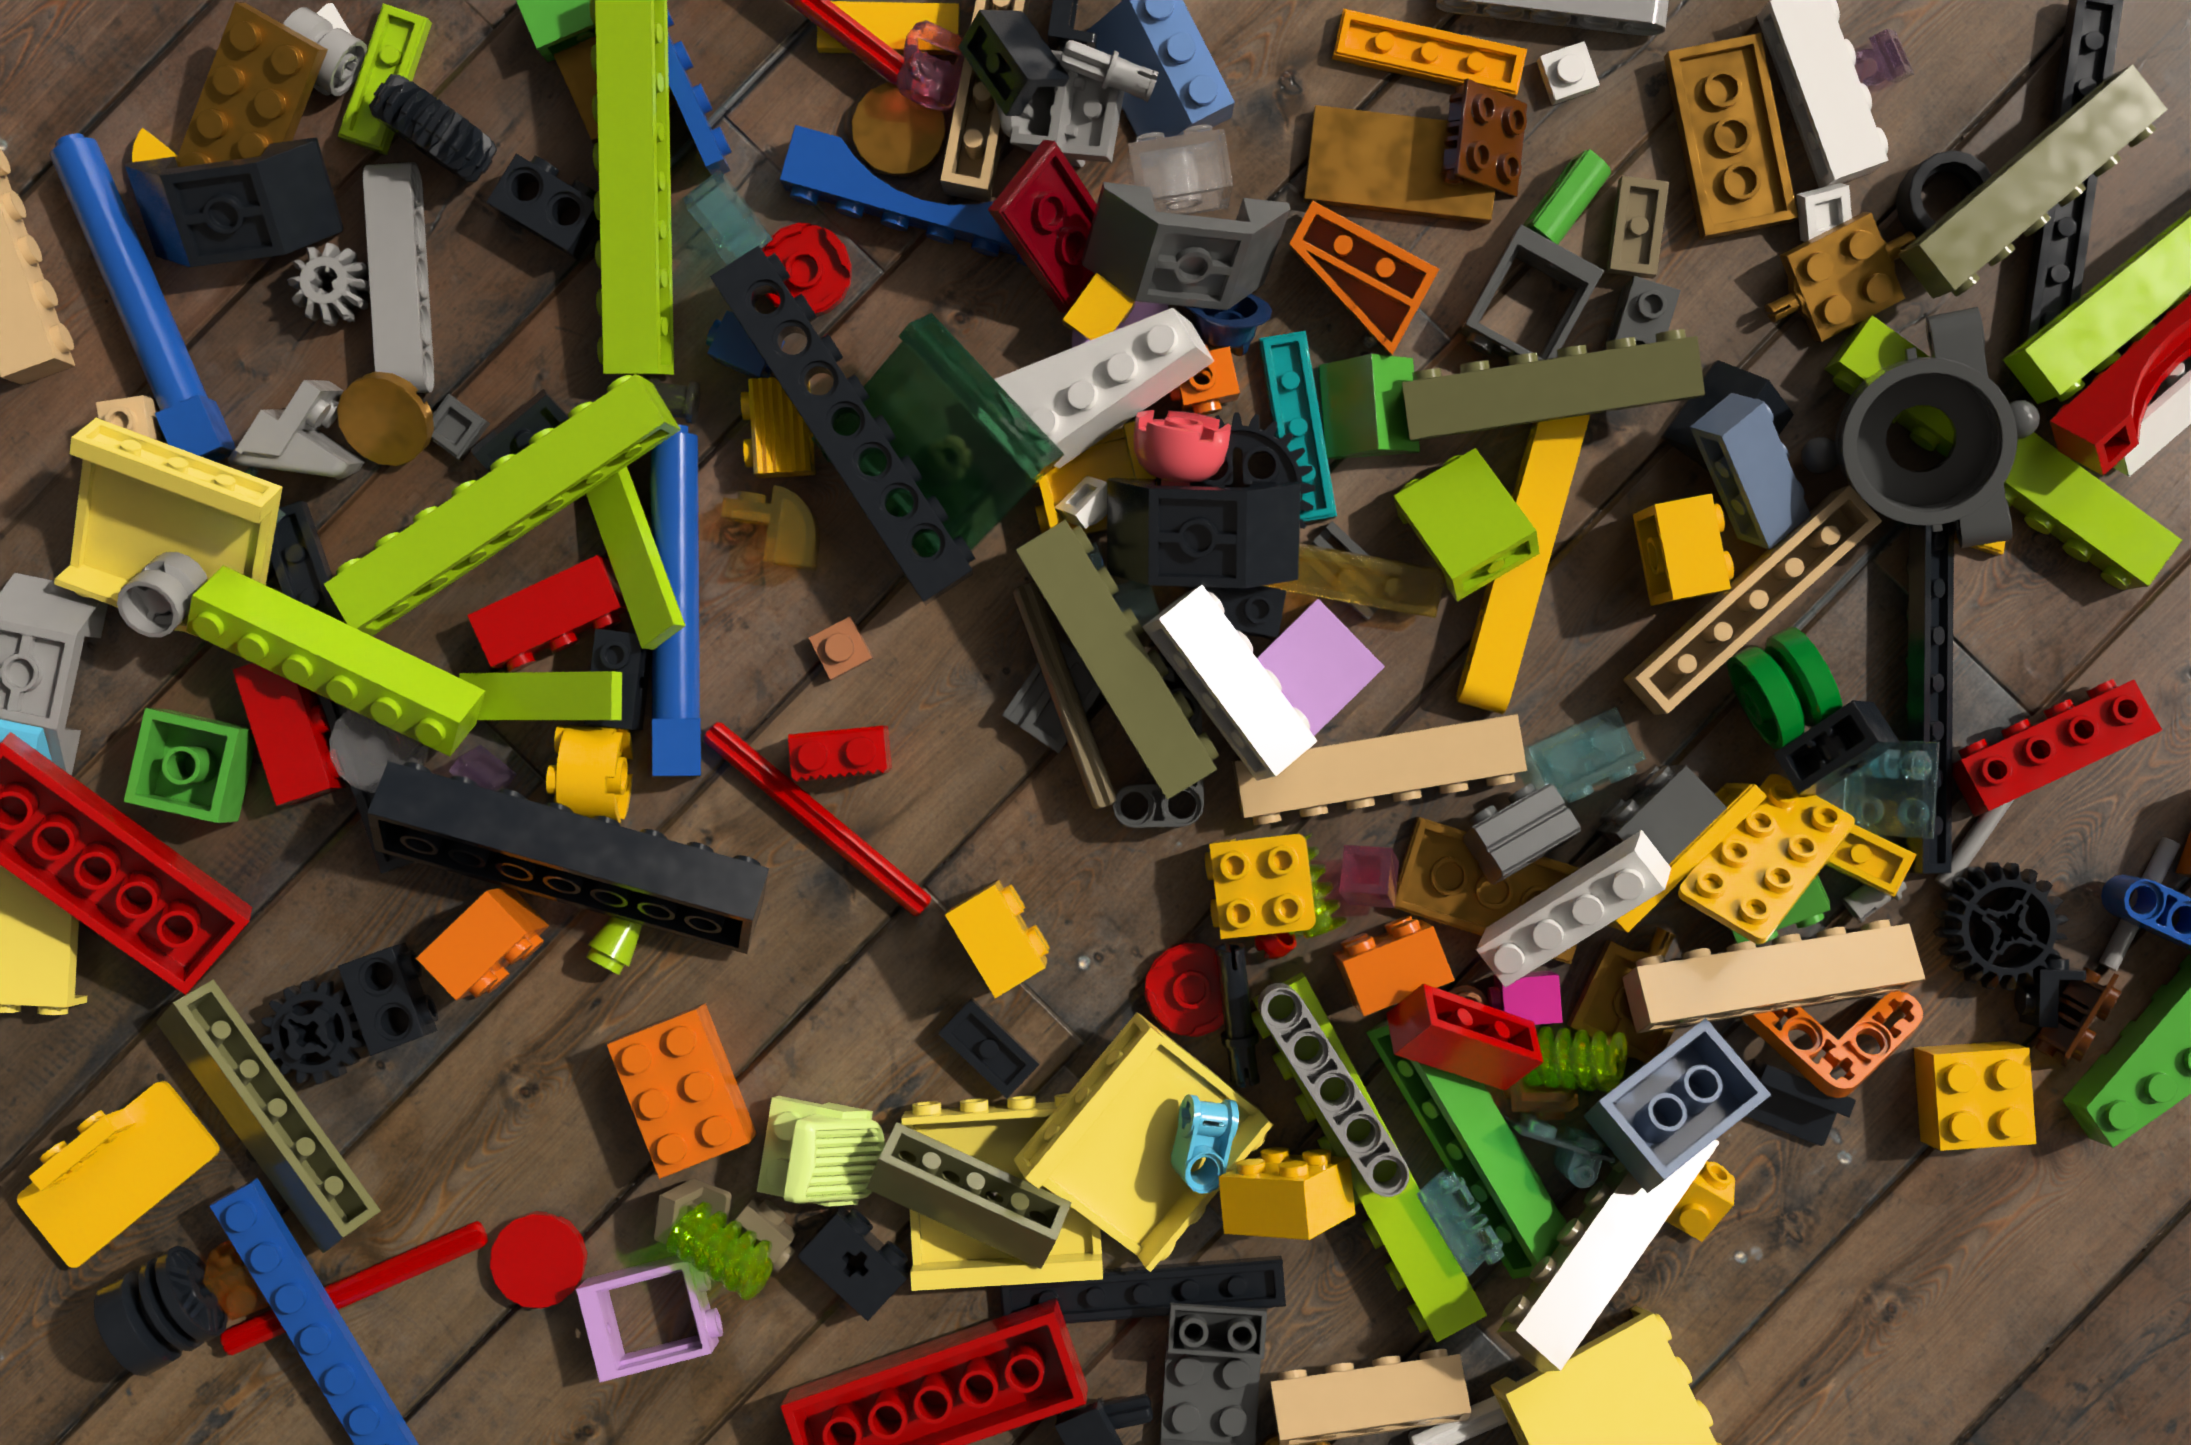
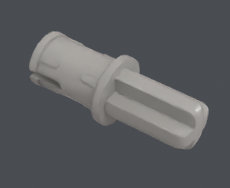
M1068 40L1060 59V65L1063 68L1102 82L1101 88L1106 90L1107 86L1117 90L1119 89L1146 102L1150 99L1159 74L1158 71L1139 66L1118 57L1119 52L1117 51L1110 55L1074 40Z

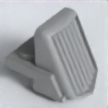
M1051 50L1060 62L1063 51ZM1064 68L1070 77L1064 87H1038L1021 116H1005L996 103L1001 128L1011 138L1010 143L1012 145H1017L1033 153L1043 140H1052L1057 143L1071 166L1083 167L1085 161L1112 163L1124 91L1109 86L1105 90L1101 88L1102 82Z
M304 380L286 409L260 410L237 448L235 447L229 456L228 463L232 466L242 465L327 476L337 480L344 479L358 472L365 461L320 432L322 426L329 428L337 419L338 401L344 390L330 381Z

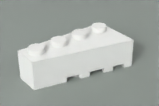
M1170 308L998 377L994 381L1037 457L1060 469L1135 417L1138 412H1142L1214 362V359L1193 324L1174 308Z

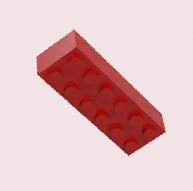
M12 732L0 743V865L186 995L249 923L253 907Z
M1055 1298L790 1389L780 1407L794 1445H968L1085 1405L1088 1385L1058 1300Z

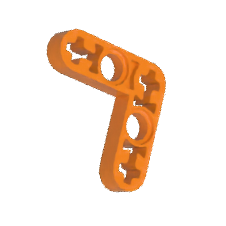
M1901 991L1890 992L1839 1040L1801 1007L1741 1017L1752 1030L1816 1088L1827 1096L1842 1098L1851 1094L1912 1035L1922 1021L1923 1010L1916 998L1910 994ZM1898 1009L1901 1010L1906 1016L1904 1019L1898 1020L1888 1030L1883 1024L1892 1012L1894 1013ZM1786 1016L1788 1020L1779 1031L1775 1025L1777 1022L1780 1023L1782 1018ZM1791 1030L1804 1031L1812 1040V1048L1809 1050L1796 1048L1790 1042L1788 1033ZM1866 1034L1875 1038L1879 1043L1880 1053L1868 1054L1862 1051L1857 1045L1856 1036ZM1822 1049L1826 1052V1055L1816 1064L1812 1060L1815 1059ZM1841 1067L1846 1072L1844 1077H1840L1837 1080L1832 1078L1830 1072Z

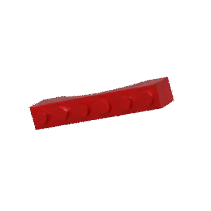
M2191 294L2176 308L2168 311L2154 328L2140 340L2135 341L2126 353L2106 371L2098 374L2091 384L2077 397L2059 409L2050 420V424L2060 453L2104 476L2139 444L2141 423L2150 400L2161 383L2172 371L2191 356Z

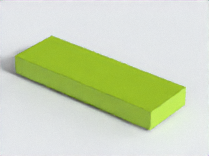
M383 3L338 133L340 139L384 155L388 154L394 132L373 117L369 104L374 98V92L381 83L384 84L390 74L404 76L409 81H413L432 25L428 18Z

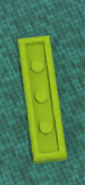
M626 466L586 493L641 648L654 650L684 628L685 623Z
M622 672L459 673V678L486 690L477 721L622 720Z

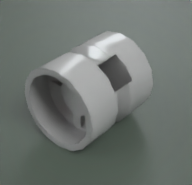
M302 7L292 12L283 24L328 49L315 84L334 96H341L357 81L367 52V45L341 28L333 29L332 24L327 19L307 7Z
M179 552L160 554L119 592L117 600L119 613L126 624L139 634L148 637L166 636L189 615L192 595L208 581L207 575L202 567L187 555Z

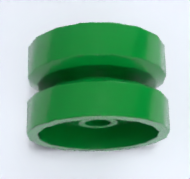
M1787 627L1768 637L1765 643V651L1757 646H1750L1728 659L1729 678L1740 705L1755 730L1773 749H1781L1805 733V726L1811 729L1843 707L1837 684L1828 665L1810 639L1796 627Z

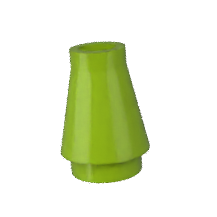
M611 917L587 944L591 946V949L586 958L620 975L625 965L630 967L642 925Z

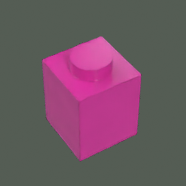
M1550 970L1530 972L1506 988L1497 976L1494 975L1495 987H1488L1487 990L1490 1007L1534 1021L1535 1025L1563 1023L1558 974Z

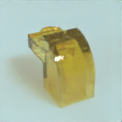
M773 485L771 504L765 503L766 495L738 491L737 499L723 498L721 517L732 522L768 526L763 561L771 565L816 571L820 546L819 523L812 509L798 495L784 487Z

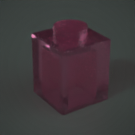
M1344 845L1340 893L1348 905L1395 908L1399 861L1393 849L1387 847Z

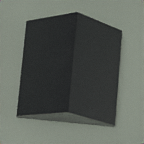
M1716 360L1703 377L1705 395L1701 398L1688 399L1661 438L1709 471L1690 426L1729 394L1735 393L1764 401L1773 413L1774 420L1772 422L1778 436L1794 414L1769 379Z

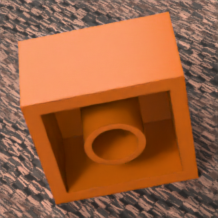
M500 887L487 890L416 959L456 1001L470 995L478 998L485 992L491 993L508 978L510 973L505 968L509 964H514L520 958L524 961L544 943L540 935L549 925L515 889Z
M1410 915L1386 924L1385 929L1387 932L1374 938L1372 936L1368 937L1367 933H1362L1341 942L1343 950L1333 953L1352 1004L1363 1016L1400 1003L1422 984L1438 988L1455 981L1434 926L1421 919H1412Z

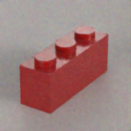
M596 555L467 616L490 666L500 669L507 667L509 673L536 662L533 655L549 647L552 653L573 646L578 643L576 635L592 627L595 631V629L607 630L621 623L619 615L627 612L628 609L608 560Z
M254 663L232 669L276 806L297 804L346 788L342 777L346 773L338 750L333 749L328 733L331 730L322 704L318 702L316 693Z
M1426 984L1419 986L1386 1013L1394 1055L1506 1091L1543 1063L1534 1021Z

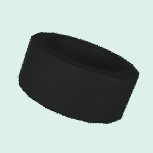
M1952 150L1936 153L1910 169L1899 184L1896 197L1898 218L1905 230L1912 232L1917 239L1936 223L1929 217L1922 204L1921 190L1928 177L1938 172L1952 173L1963 181L1970 194L1991 176L1990 171L1983 162L1971 154Z

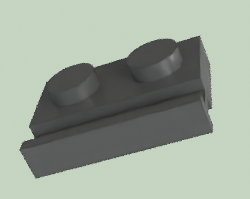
M1058 639L1084 712L1087 714L1101 691L1077 651ZM1038 662L1002 715L1060 754L1068 740Z

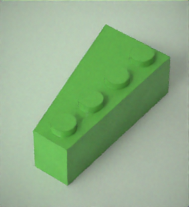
M2188 954L2179 964L2180 970L2167 985L2162 984L2150 998L2152 1000L2151 1004L2136 1021H2130L2119 1033L2122 1037L2106 1055L2101 1054L2062 1099L2089 1139L2114 1148L2191 1094V954Z

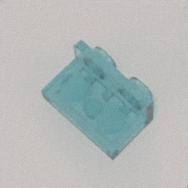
M1617 707L1605 710L1528 746L1545 785L1548 783L1553 784L1561 797H1566L1568 803L1593 793L1594 789L1591 784L1606 777H1609L1610 782L1614 783L1637 772L1634 764L1646 759L1643 750H1636Z

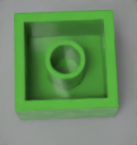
M145 708L123 802L214 823L238 822L256 747L251 728L170 709Z

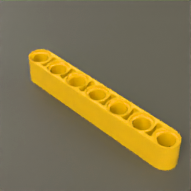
M1590 414L1532 423L1512 498L1536 529L1540 554L1487 584L1457 691L1456 701L1502 715L1509 705Z

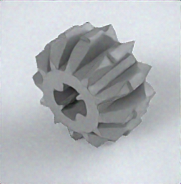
M326 243L323 253L314 247H307V255L310 261L307 263L301 260L293 261L294 267L301 271L300 276L287 279L291 287L299 290L291 298L293 303L298 307H306L305 316L316 321L322 317L323 322L329 326H336L339 316L347 322H355L352 308L355 306L363 310L369 308L368 303L360 298L362 293L370 292L369 281L363 280L369 273L368 265L363 262H357V254L351 249L346 248L340 252L339 247L333 243ZM335 277L336 279L331 282L334 290L328 293L327 290L331 287L329 279Z

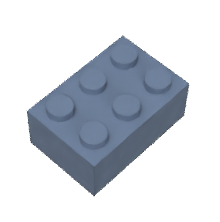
M1705 1018L1599 1100L1583 1117L1648 1194L1770 1097L1771 1093Z

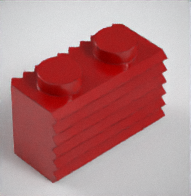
M888 726L788 734L791 777L797 782L814 779L820 780L823 778L831 779L833 777L841 778L842 776L851 777V775L860 776L861 774L870 775V773L879 774L880 772L888 773L892 769Z

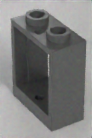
M1521 224L1510 238L1458 333L1467 337L1465 342L1469 347L1485 355H1491L1494 352L1508 360V357L1533 353L1479 323L1514 258H1517L1575 290L1538 356V361L1553 359L1557 357V349L1562 348L1604 270Z

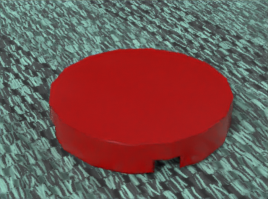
M798 222L779 229L766 241L762 250L767 257L775 253L786 268L791 278L785 281L784 284L792 296L796 297L802 293L817 317L831 312L844 300L851 286L852 264L845 245L832 231L818 225ZM772 293L765 294L771 303L778 308L780 297Z
M1183 942L1168 947L1153 960L1146 974L1144 995L1151 1015L1163 1028L1178 1035L1199 1037L1216 1031L1224 1024L1217 956L1215 955L1214 948L1204 943Z
M534 1211L518 1216L500 1231L491 1248L490 1269L496 1286L507 1299L522 1307L542 1309L560 1303L578 1287L587 1265L588 1253L581 1233L571 1221L562 1216L557 1217L554 1214H547L548 1212Z

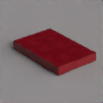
M1043 140L989 207L988 211L1059 312L1068 313L1095 276L1093 272L1082 265L1081 259L1097 204L1057 143L1052 140Z

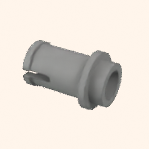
M1904 881L1894 897L1897 901L1903 898L1901 893L1907 889ZM1863 884L1841 900L1850 914L1859 923H1862L1867 917L1893 898Z

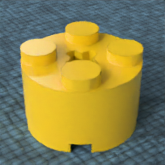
M558 725L554 737V748L558 754L557 765H549L547 770V793L555 794L554 802L569 807L575 814L589 818L606 816L621 823V819H625L628 812L633 774H628L627 759H633L632 738L629 729Z

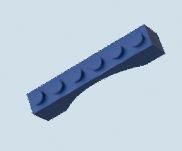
M795 125L780 176V181L785 190L790 192L789 197L791 199L811 206H816L818 200L836 205L835 211L853 218L860 219L863 213L881 218L880 223L882 225L899 231H907L908 226L926 230V237L945 244H953L954 239L972 243V250L983 255L998 257L999 251L1017 256L1016 262L1028 267L988 211L994 201L980 204L947 205L918 199L894 189L874 176L852 154L841 137Z

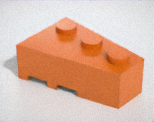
M1313 200L1289 243V248L1388 355L1392 356L1436 277L1439 268Z

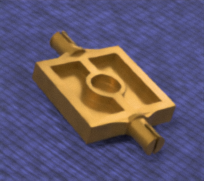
M1863 212L1779 255L1788 275L1789 294L1770 304H1766L1765 311L1771 312L1767 316L1775 323L1779 319L1797 311L1806 320L1813 340L1822 342L1904 300L1903 291L1895 274L1894 260L1900 257L1898 254L1910 245L1911 241L1916 240V237L1912 232L1908 231L1902 236L1886 243L1881 238L1872 212Z
M1660 927L1656 928L1657 930L1646 952L1629 950L1610 940L1606 941L1567 1023L1568 1026L1590 1036L1601 1047L1588 1072L1605 1081L1608 1080L1607 1078L1618 1055L1636 1058L1648 1063L1665 1050L1675 1030L1674 1027L1636 1034L1622 979L1637 967L1636 961L1651 956H1666L1676 935Z

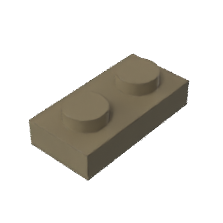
M1624 175L1618 180L1606 273L1653 279L1657 275L1669 188L1668 181Z

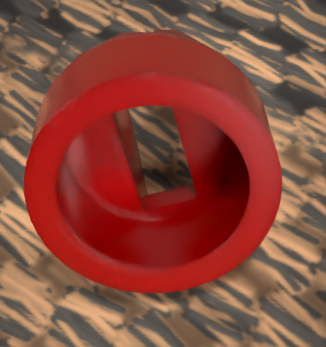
M1293 932L1257 935L1254 939L1257 951L1264 949V957L1273 960L1286 956L1297 945Z

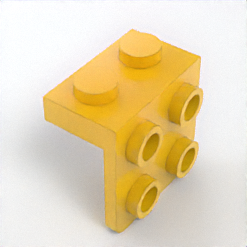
M1288 834L1236 840L1235 838L1217 840L1209 844L1210 852L1205 853V868L1208 880H1214L1216 899H1211V917L1214 928H1220L1221 939L1310 930L1315 925L1316 915L1308 849L1303 835Z

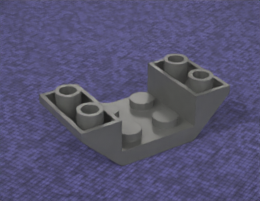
M1103 182L1081 259L1082 265L1094 274H1100L1134 301L1228 310L1264 285L1291 208L1287 202L1243 198L1236 220L1156 212L1150 187Z
M1170 1303L1165 1349L1160 1445H1255L1261 1359H1264L1267 1309Z

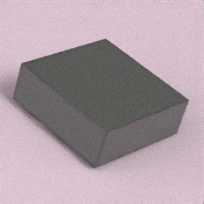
M448 394L433 414L434 431L431 439L453 456L463 461L491 423L454 396Z

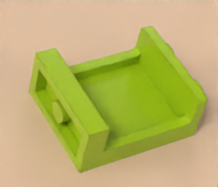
M1476 448L1464 455L1451 457L1440 469L1423 479H1414L1408 482L1399 493L1393 495L1398 517L1403 524L1409 523L1445 575L1447 588L1456 601L1461 600L1540 554L1536 529Z

